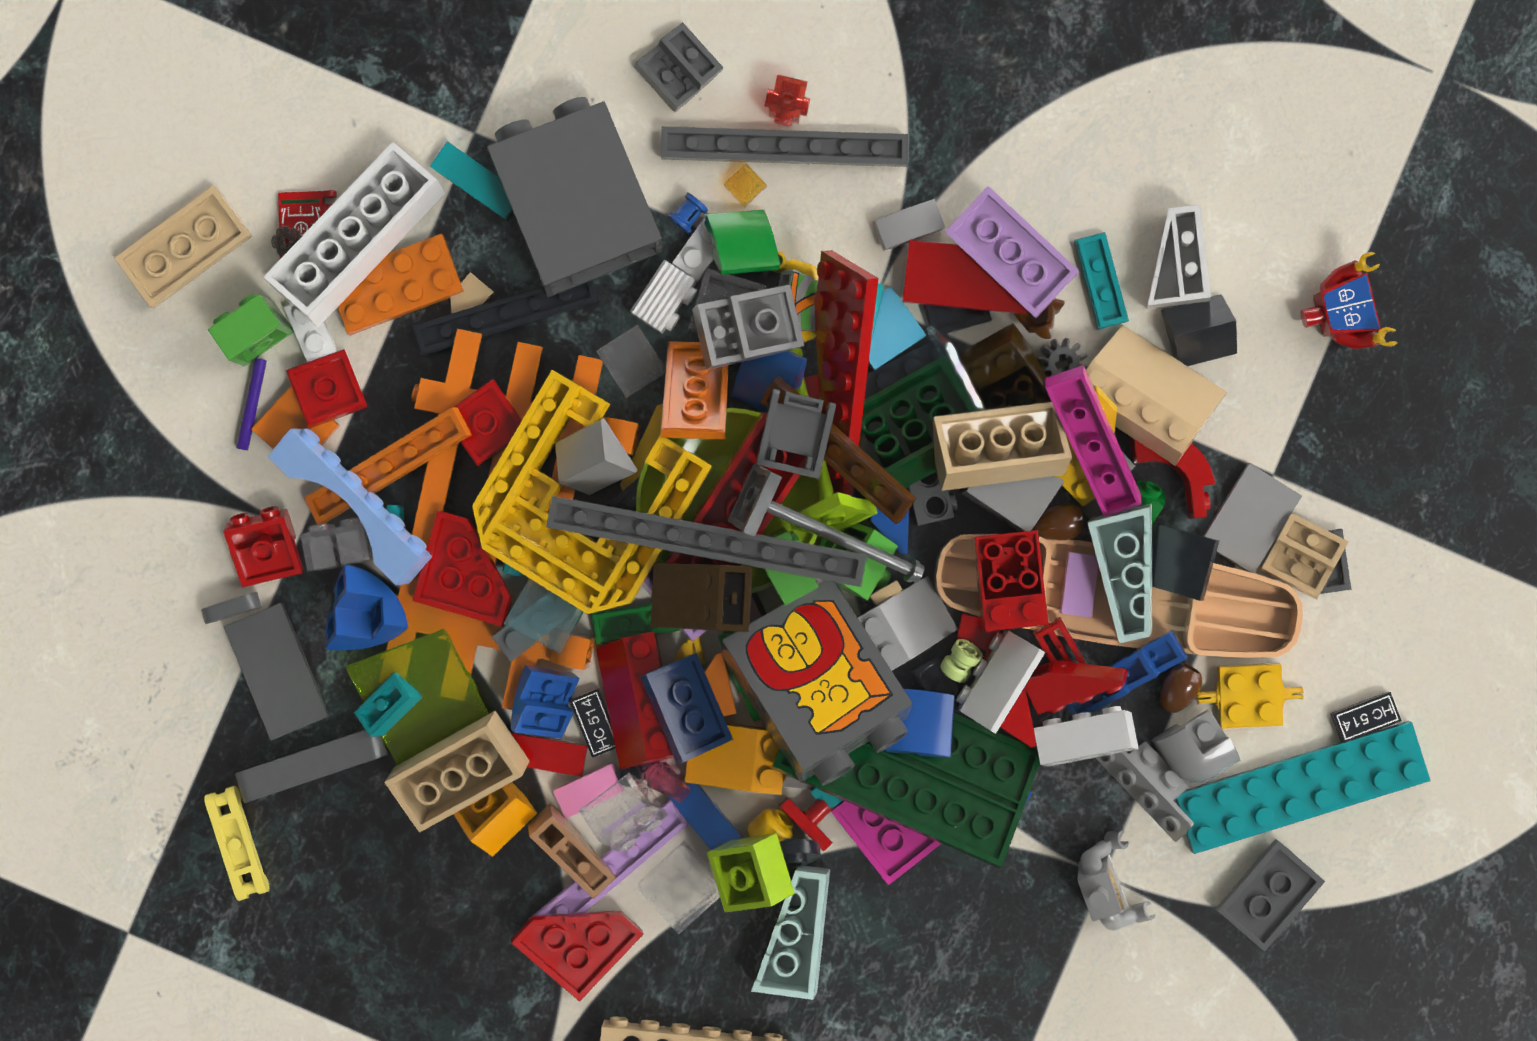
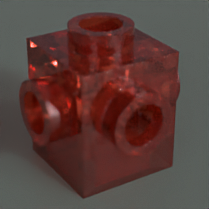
M777 74L774 90L768 88L764 107L769 108V117L774 118L775 123L783 126H792V123L799 124L801 115L807 116L811 98L805 97L808 81Z

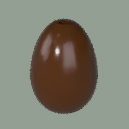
M1070 503L1051 506L1045 509L1033 530H1038V535L1048 540L1061 541L1075 538L1084 530L1081 508Z
M1185 663L1173 666L1165 675L1161 685L1160 704L1162 708L1167 712L1177 713L1192 703L1202 686L1201 673Z

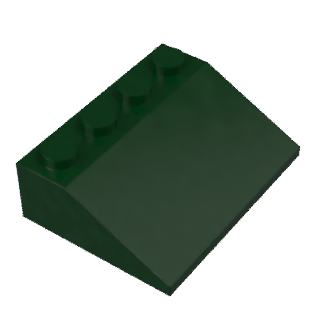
M940 357L864 400L859 447L904 488H907L937 471L934 456L933 417L977 412L944 359Z

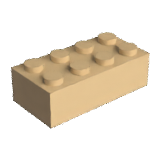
M494 711L395 766L384 783L416 829L421 832L522 777L529 759L497 712Z

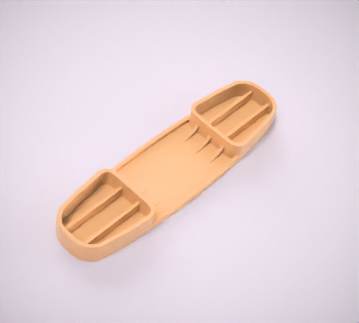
M998 534L958 535L948 540L940 549L935 565L934 588L940 599L948 607L980 617L974 537ZM1039 537L1048 623H1052L1056 618L1061 617L1074 639L1140 648L1172 630L1186 654L1239 658L1279 657L1289 652L1297 643L1301 631L1303 611L1302 602L1294 589L1288 584L1255 573L1213 563L1204 601L1152 587V633L1150 637L1119 643L1099 566L1092 618L1059 613L1067 552L1096 556L1093 542L1079 540L1058 541ZM1044 625L1023 628L1036 630L1043 628ZM1059 628L1054 630L1056 635L1064 637Z

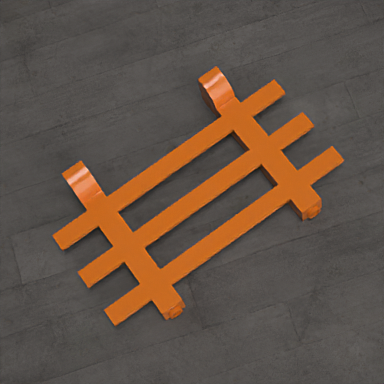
M457 329L446 382L442 383L421 378L420 384H415L412 392V402L415 403V409L438 414L439 416L477 391L470 388L482 334ZM518 342L506 397L523 420L533 403L531 399L543 347ZM579 355L573 382L596 395L603 360ZM603 417L628 456H635L642 427L638 423ZM571 418L558 441L586 426ZM458 443L427 463L412 535L419 537L426 546L429 543L437 510L444 511ZM505 449L492 457L489 476ZM556 457L552 479L559 482ZM563 485L556 497L573 500L575 489ZM490 554L493 562L496 564L497 558ZM419 571L409 584L400 586L399 594H395L404 609L408 628L398 637L388 641L380 682H385L393 673H398L404 680H407L417 632L452 639L441 695L466 700L477 646L501 650L491 635L503 626L412 601L420 575ZM529 579L523 611L549 592V590ZM506 618L505 624H507L512 619ZM556 628L550 631L511 662L501 708L512 710L525 665L537 667L538 658L579 670L589 668L595 637Z

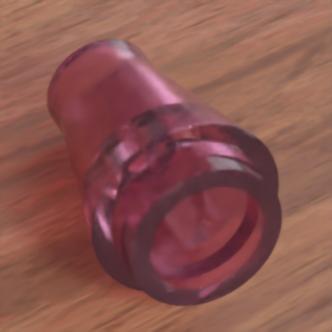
M658 761L652 763L644 774V780L649 788L674 798L678 802H682L690 792V787L683 782L667 762Z

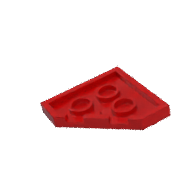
M437 510L427 546V551L432 557L420 571L412 601L494 625L504 626L512 594L490 554L482 549L480 537L474 525L468 518Z
M621 911L532 916L511 938V943L580 1002L644 933L639 926Z

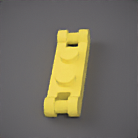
M232 786L226 788L223 793L216 794L213 792L205 795L206 808L236 899L241 901L248 899L250 894L256 892L258 894L269 892V882L263 872L241 804V795L238 788ZM228 804L231 813L222 815L221 806ZM250 872L253 881L245 883L242 875Z

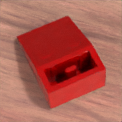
M1038 530L974 537L982 631L988 632L1049 625Z

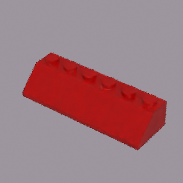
M761 412L690 522L741 531L727 520L750 470L756 462L767 413ZM777 449L774 462L803 468L806 456ZM762 466L782 477L772 498V501L782 504L800 474ZM765 513L756 534L762 535L774 515ZM671 551L664 563L742 565Z

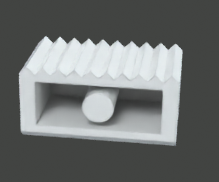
M663 260L630 312L661 334L664 333L665 329L671 331L680 318V315L677 314L679 308L683 303L688 306L697 292L693 288L696 281L677 267Z

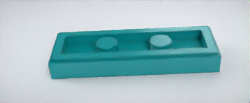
M447 141L430 167L507 221L512 210L498 176Z
M1103 232L1076 239L1074 243L1097 329L1128 322L1129 318L1106 233Z

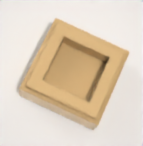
M894 580L873 592L870 598L873 604L878 606L901 593L902 588L898 581Z

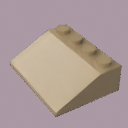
M1124 325L1121 326L1086 369L1093 387L1097 385L1117 406L1115 427L1175 466L1227 393Z

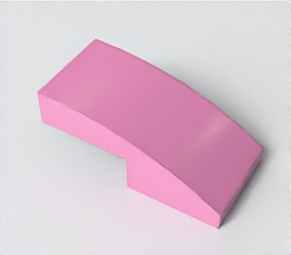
M611 763L553 790V793L565 819L626 790L618 781L616 768Z

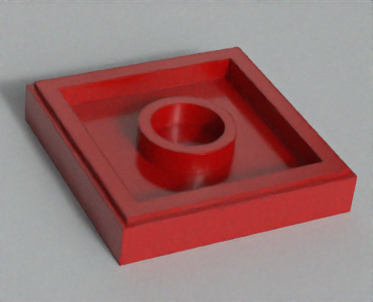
M345 349L286 370L309 429L368 408Z
M494 379L454 406L458 407L472 434L462 440L461 443L477 466H481L505 449L522 421Z

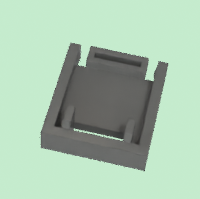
M773 389L755 464L819 479L836 403L829 402L826 414H822L821 410L824 400L785 392L783 403L780 404L777 403L780 390ZM777 449L805 455L804 467L800 468L774 462Z

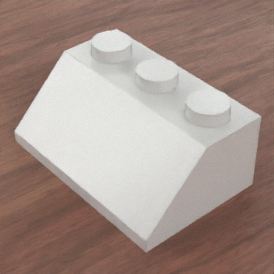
M1006 629L1002 634L996 633L989 645L992 651L986 661L981 659L972 673L976 676L970 687L965 685L956 699L959 702L957 707L959 711L995 734L1045 654L1043 650Z

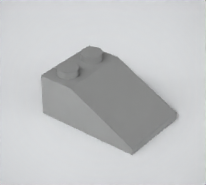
M928 576L903 589L901 593L878 606L876 605L857 616L891 671L958 630Z

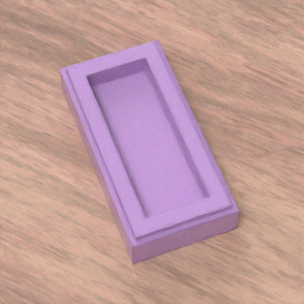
M1067 552L1059 613L1092 618L1099 566L1095 555Z

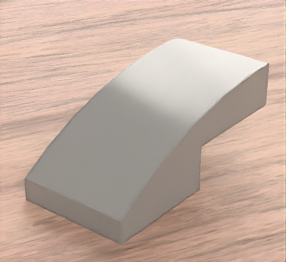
M935 199L903 209L873 222L883 251L907 244L909 240L939 232L945 228Z

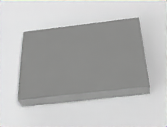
M1248 463L1203 536L1220 540L1216 553L1245 571L1255 573L1302 495Z

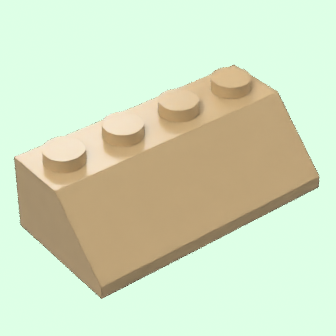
M1052 402L933 417L934 456L941 491L1065 475L1072 459L1066 432Z

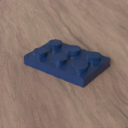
M697 653L640 676L677 765L733 740Z

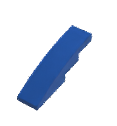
M1171 630L1108 665V667L1125 668L1128 672L1125 684L1120 690L1111 694L1102 692L1094 695L1091 700L1085 703L1077 704V702L1067 704L1066 707L1071 715L1085 712L1093 713L1127 695L1131 690L1156 678L1159 673L1183 662L1188 656Z
M684 782L668 796L710 850L730 840L744 838L699 784Z

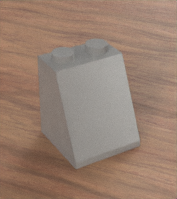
M1043 477L967 487L962 490L961 494L1017 532H1025L1033 529L1064 481L1058 477Z

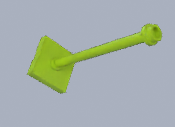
M801 348L790 350L800 356H803ZM803 377L801 387L795 390L800 395L809 397ZM823 460L820 476L817 479L823 500L799 512L839 531H843L878 513L876 506L869 500L851 497L850 495L838 492L834 494L825 460ZM790 523L791 529L814 534L810 531H807L801 527H798Z

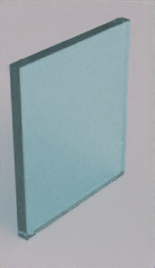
M933 326L927 328L940 356L976 410L985 411L951 343Z

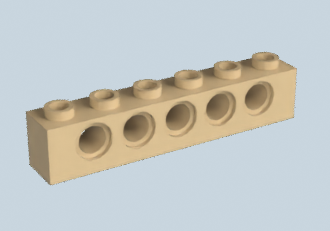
M618 1016L610 1017V1020H604L600 1041H624L627 1036H635L640 1041H657L659 1039H666L668 1041H788L782 1039V1035L775 1033H765L764 1037L752 1036V1032L746 1030H734L733 1034L722 1033L720 1028L711 1026L703 1027L702 1030L690 1029V1025L683 1023H673L671 1027L659 1026V1022L654 1020H641L640 1024L629 1023L627 1018Z

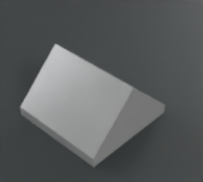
M604 418L555 443L559 484L591 495L638 471Z

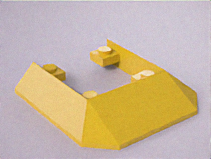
M551 370L472 507L483 550L584 613L592 614L631 604L663 549L599 538L596 541L588 535L546 527L552 496H557L563 485L540 471L571 418L584 426H588L602 419L610 406V403L586 388ZM660 434L644 462L669 477L647 514L681 520L711 470L712 465L670 439L661 438Z

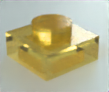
M745 163L724 183V187L745 208L767 188V184Z

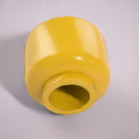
M767 808L748 824L747 831L749 837L777 833L780 842L792 839V828L794 825L790 817L781 809Z

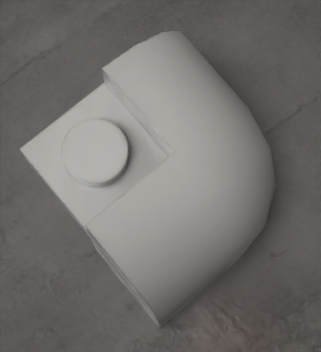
M1208 709L1181 726L1175 724L1150 740L1168 766L1180 778L1189 782H1204L1214 778L1241 761L1232 741L1225 735Z

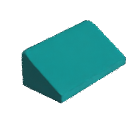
M393 673L354 714L370 737L383 736L422 699V696L398 673Z

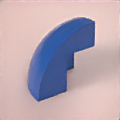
M345 564L334 586L335 602L333 604V611L327 615L325 649H364L386 643L401 635L408 628L404 609L394 592L373 574L361 568Z

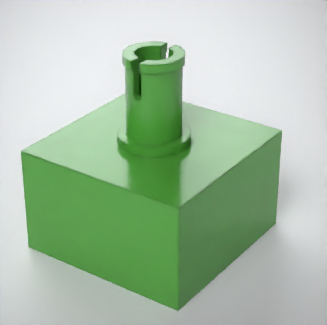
M859 523L841 531L892 555L898 547L875 529ZM825 538L822 539L819 545L854 552ZM867 558L862 587L837 582L835 584L840 590L868 601L875 587L882 588L887 585L890 580V572L885 570L887 566Z

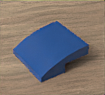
M789 350L741 362L731 397L767 413L768 409L760 401L773 379L781 377L792 388L797 389L801 387L807 358Z
M525 665L514 698L511 730L516 733L563 738L574 713L568 706L569 700L580 678L572 672Z
M904 689L913 703L908 718L902 721L909 733L903 739L885 749L886 752L951 758L955 696L938 692Z

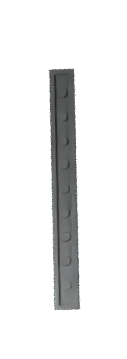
M552 496L546 525L547 528L862 587L867 555L759 534L753 537L742 531Z

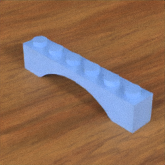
M307 428L290 429L268 455V458L288 478L305 479L319 483L334 491L345 500L358 515L367 532L372 547L374 564L396 586L409 584L432 557L426 550V544L419 537L411 535L404 528V522L398 516L390 514L383 507V501L374 493L368 492L361 485L362 480L355 473L347 471L340 464V458L334 452L326 450L319 443L320 439L313 431Z

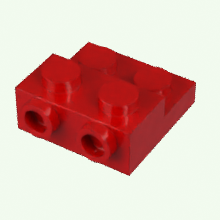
M270 506L260 511L261 515L249 517L248 513H240L232 516L230 522L226 524L223 533L242 587L303 573L304 568L295 543L296 534L288 509L279 510L278 506Z

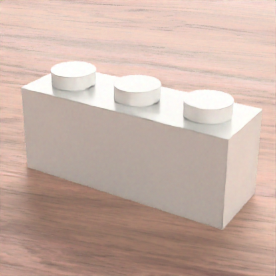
M1114 706L1102 709V715L1091 717V712L1072 715V721L1061 722V718L1042 721V727L1034 728L1040 765L1049 767L1138 750L1132 712L1122 710L1121 706Z

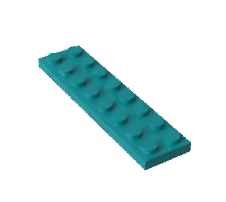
M1406 721L1377 730L1346 743H1335L1187 789L1175 800L1180 809L1194 822V825L1186 832L1192 853L1197 854L1431 780L1413 723Z

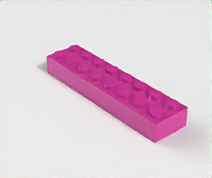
M1084 365L1046 378L1045 388L1104 517L1142 505L1141 493Z

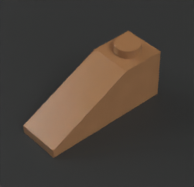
M551 803L528 823L529 837L593 899L616 879V875L576 828Z

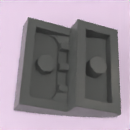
M683 22L661 38L659 44L639 59L634 66L674 112L678 111L698 94L724 68Z

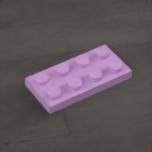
M989 186L945 231L956 244L1035 318L1080 273L1076 267Z

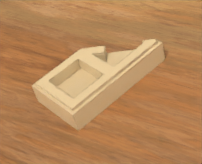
M470 272L461 282L464 292L450 297L451 314L485 304L495 293Z

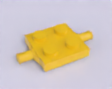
M1280 663L1217 666L1215 691L1199 692L1196 702L1197 704L1215 703L1218 709L1219 725L1222 729L1283 726V706L1285 700H1303L1304 695L1301 693H1304L1302 686L1284 687L1282 682V665Z

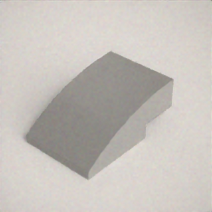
M790 285L730 296L728 299L698 304L692 308L706 370L804 346Z

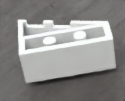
M1200 204L1168 208L1147 309L1208 302L1210 300Z

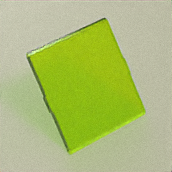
M445 629L346 666L347 672L363 702L393 673H398L421 694L422 699L382 736L397 765L489 714L470 672H467Z

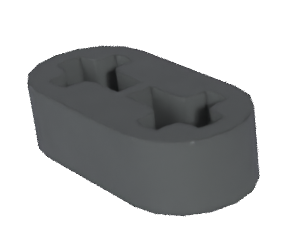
M254 592L203 608L201 612L205 624H210L261 608L262 605L258 592Z

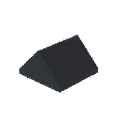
M1222 294L1212 296L1208 302L1178 305L1161 310L1173 357L1187 367L1237 354L1236 319Z

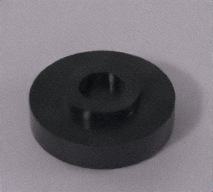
M795 839L779 842L787 869L803 867L821 859L820 845L816 841Z

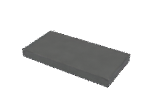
M283 603L276 604L224 626L271 741L330 716Z

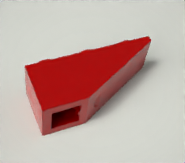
M1055 660L1036 667L1026 683L1025 689L1037 714L1047 711L1052 714L1062 710L1067 704L1073 702L1082 704L1091 700L1096 694L1102 692L1111 694L1120 690L1125 684L1128 672L1125 668Z

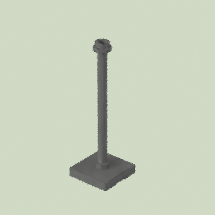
M753 464L727 520L729 523L742 532L755 537L767 512L856 553L865 554L867 558L903 573L904 580L907 582L913 581L917 583L920 581L924 573V565L920 564V561L912 559L910 562H907L772 501L782 477L762 466Z

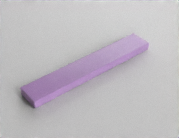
M669 799L601 857L616 875V879L593 899L577 882L573 881L533 916L585 913L689 824L688 821Z

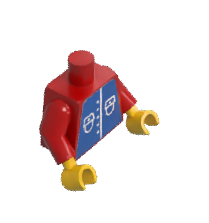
M1374 252L1365 253L1360 257L1359 262L1356 260L1334 269L1320 284V292L1313 295L1315 307L1301 310V320L1305 328L1320 325L1323 337H1331L1335 343L1352 349L1376 347L1378 343L1388 347L1397 344L1396 341H1385V334L1396 330L1390 327L1381 329L1368 274H1362V270L1370 272L1379 268L1380 264L1369 267L1366 264V258L1375 254Z

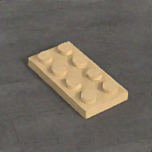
M213 185L114 257V259L149 307L155 309L253 236L219 189Z

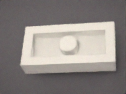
M705 218L672 262L675 267L692 277L696 282L700 280L714 260L711 254L713 242L704 224Z
M290 304L284 307L307 362L338 352L325 321L319 327H316L293 305Z

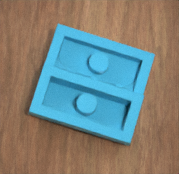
M891 286L883 291L870 347L869 364L874 371L926 336Z

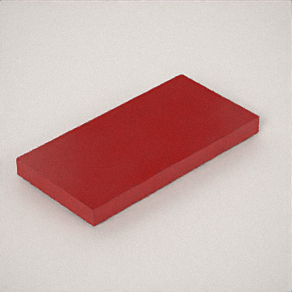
M909 240L903 303L1027 315V310L959 245Z

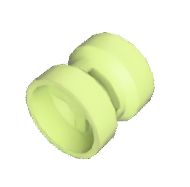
M958 639L952 646L951 655L945 656L940 667L949 678L964 683L971 675V668L979 664L983 655L980 649L973 643L964 639Z

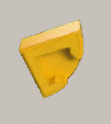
M700 636L694 641L687 639L681 645L675 662L697 653L701 664H706Z

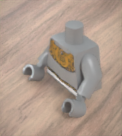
M1124 830L1108 831L1105 834L1104 840H1101L1085 851L1080 858L1081 861H1079L1077 879L1092 921L1100 920L1108 930H1118L1135 922L1141 923L1155 918V914L1148 916L1146 913V905L1151 904L1149 901L1135 904L1129 909L1110 857L1111 850L1128 847L1129 841H1120V835L1125 832Z

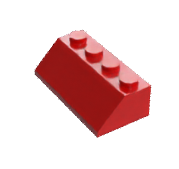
M652 631L624 637L597 647L596 652L620 770L674 758L640 677L663 667L656 634Z

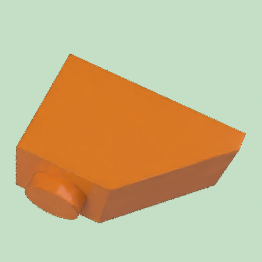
M718 652L706 669L705 674L723 716L736 714L737 711L726 662L722 657V652Z

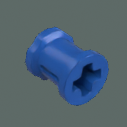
M687 192L685 195L686 200L675 213L670 212L668 217L679 228L689 234L692 231L691 226L702 213L706 214L709 210L696 197Z

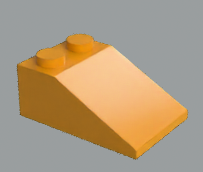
M726 723L733 738L732 741L686 761L684 782L747 792L782 794L784 774L771 769L779 747L766 727Z

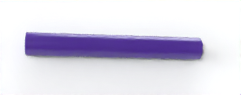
M254 359L236 445L237 449L249 450L252 435L251 429L254 426L267 360Z

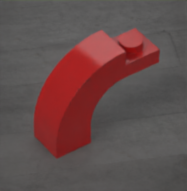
M1128 435L1133 464L1161 462L1172 467L1180 475L1184 484L1188 519L1207 517L1206 510H1210V498L1208 492H1204L1203 486L1214 485L1215 480L1212 469L1200 450L1191 443L1175 466Z

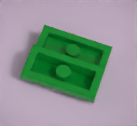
M765 210L706 214L704 224L713 242L711 254L720 275L779 270L778 251Z

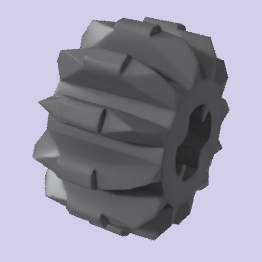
M1064 338L1061 347L1057 339L1050 341L1051 349L1045 345L1042 346L1040 350L1046 357L1040 356L1037 357L1039 364L1044 365L1042 368L1043 372L1047 373L1048 377L1062 373V368L1057 369L1055 363L1059 361V357H1062V361L1065 359L1068 361L1069 365L1065 367V371L1084 365L1086 370L1088 366L1079 364V361L1088 357L1087 353L1076 354V351L1081 347L1079 343H1076L1070 349L1069 338Z

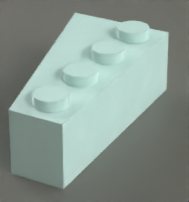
M1152 503L1130 508L1106 517L1104 515L1094 517L1087 522L1119 643L1150 637L1152 633Z
M803 866L795 870L791 881L795 894L784 900L751 992L814 999L818 990L830 869Z

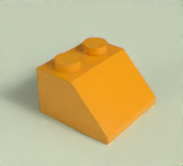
M511 782L453 815L469 840L493 857L537 812L526 796Z

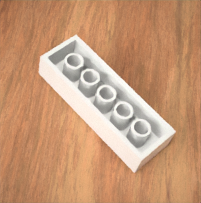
M392 142L268 271L264 279L316 327H319L441 199L445 192L433 175Z

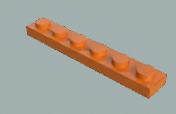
M452 407L349 471L355 473L362 480L361 485L368 492L375 494L472 434L458 407ZM324 486L304 497L317 525L325 524L351 508L334 491Z

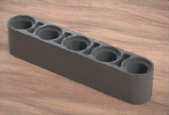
M362 730L237 772L234 775L243 802L247 803L388 755L382 736L370 737L366 730Z

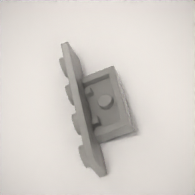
M1146 741L1138 746V750H1133L1129 754L1122 752L1096 757L1173 841L1177 842L1194 825V822L1174 802L1189 786Z

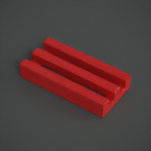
M1061 617L1056 618L1049 625H1044L1043 628L1033 631L1050 662L1055 661L1056 658L1043 637L1046 634H1049L1062 659L1066 662H1072L1054 630L1059 628L1078 662L1087 664Z

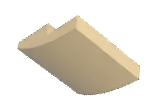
M1291 513L1261 571L1317 600L1349 541Z

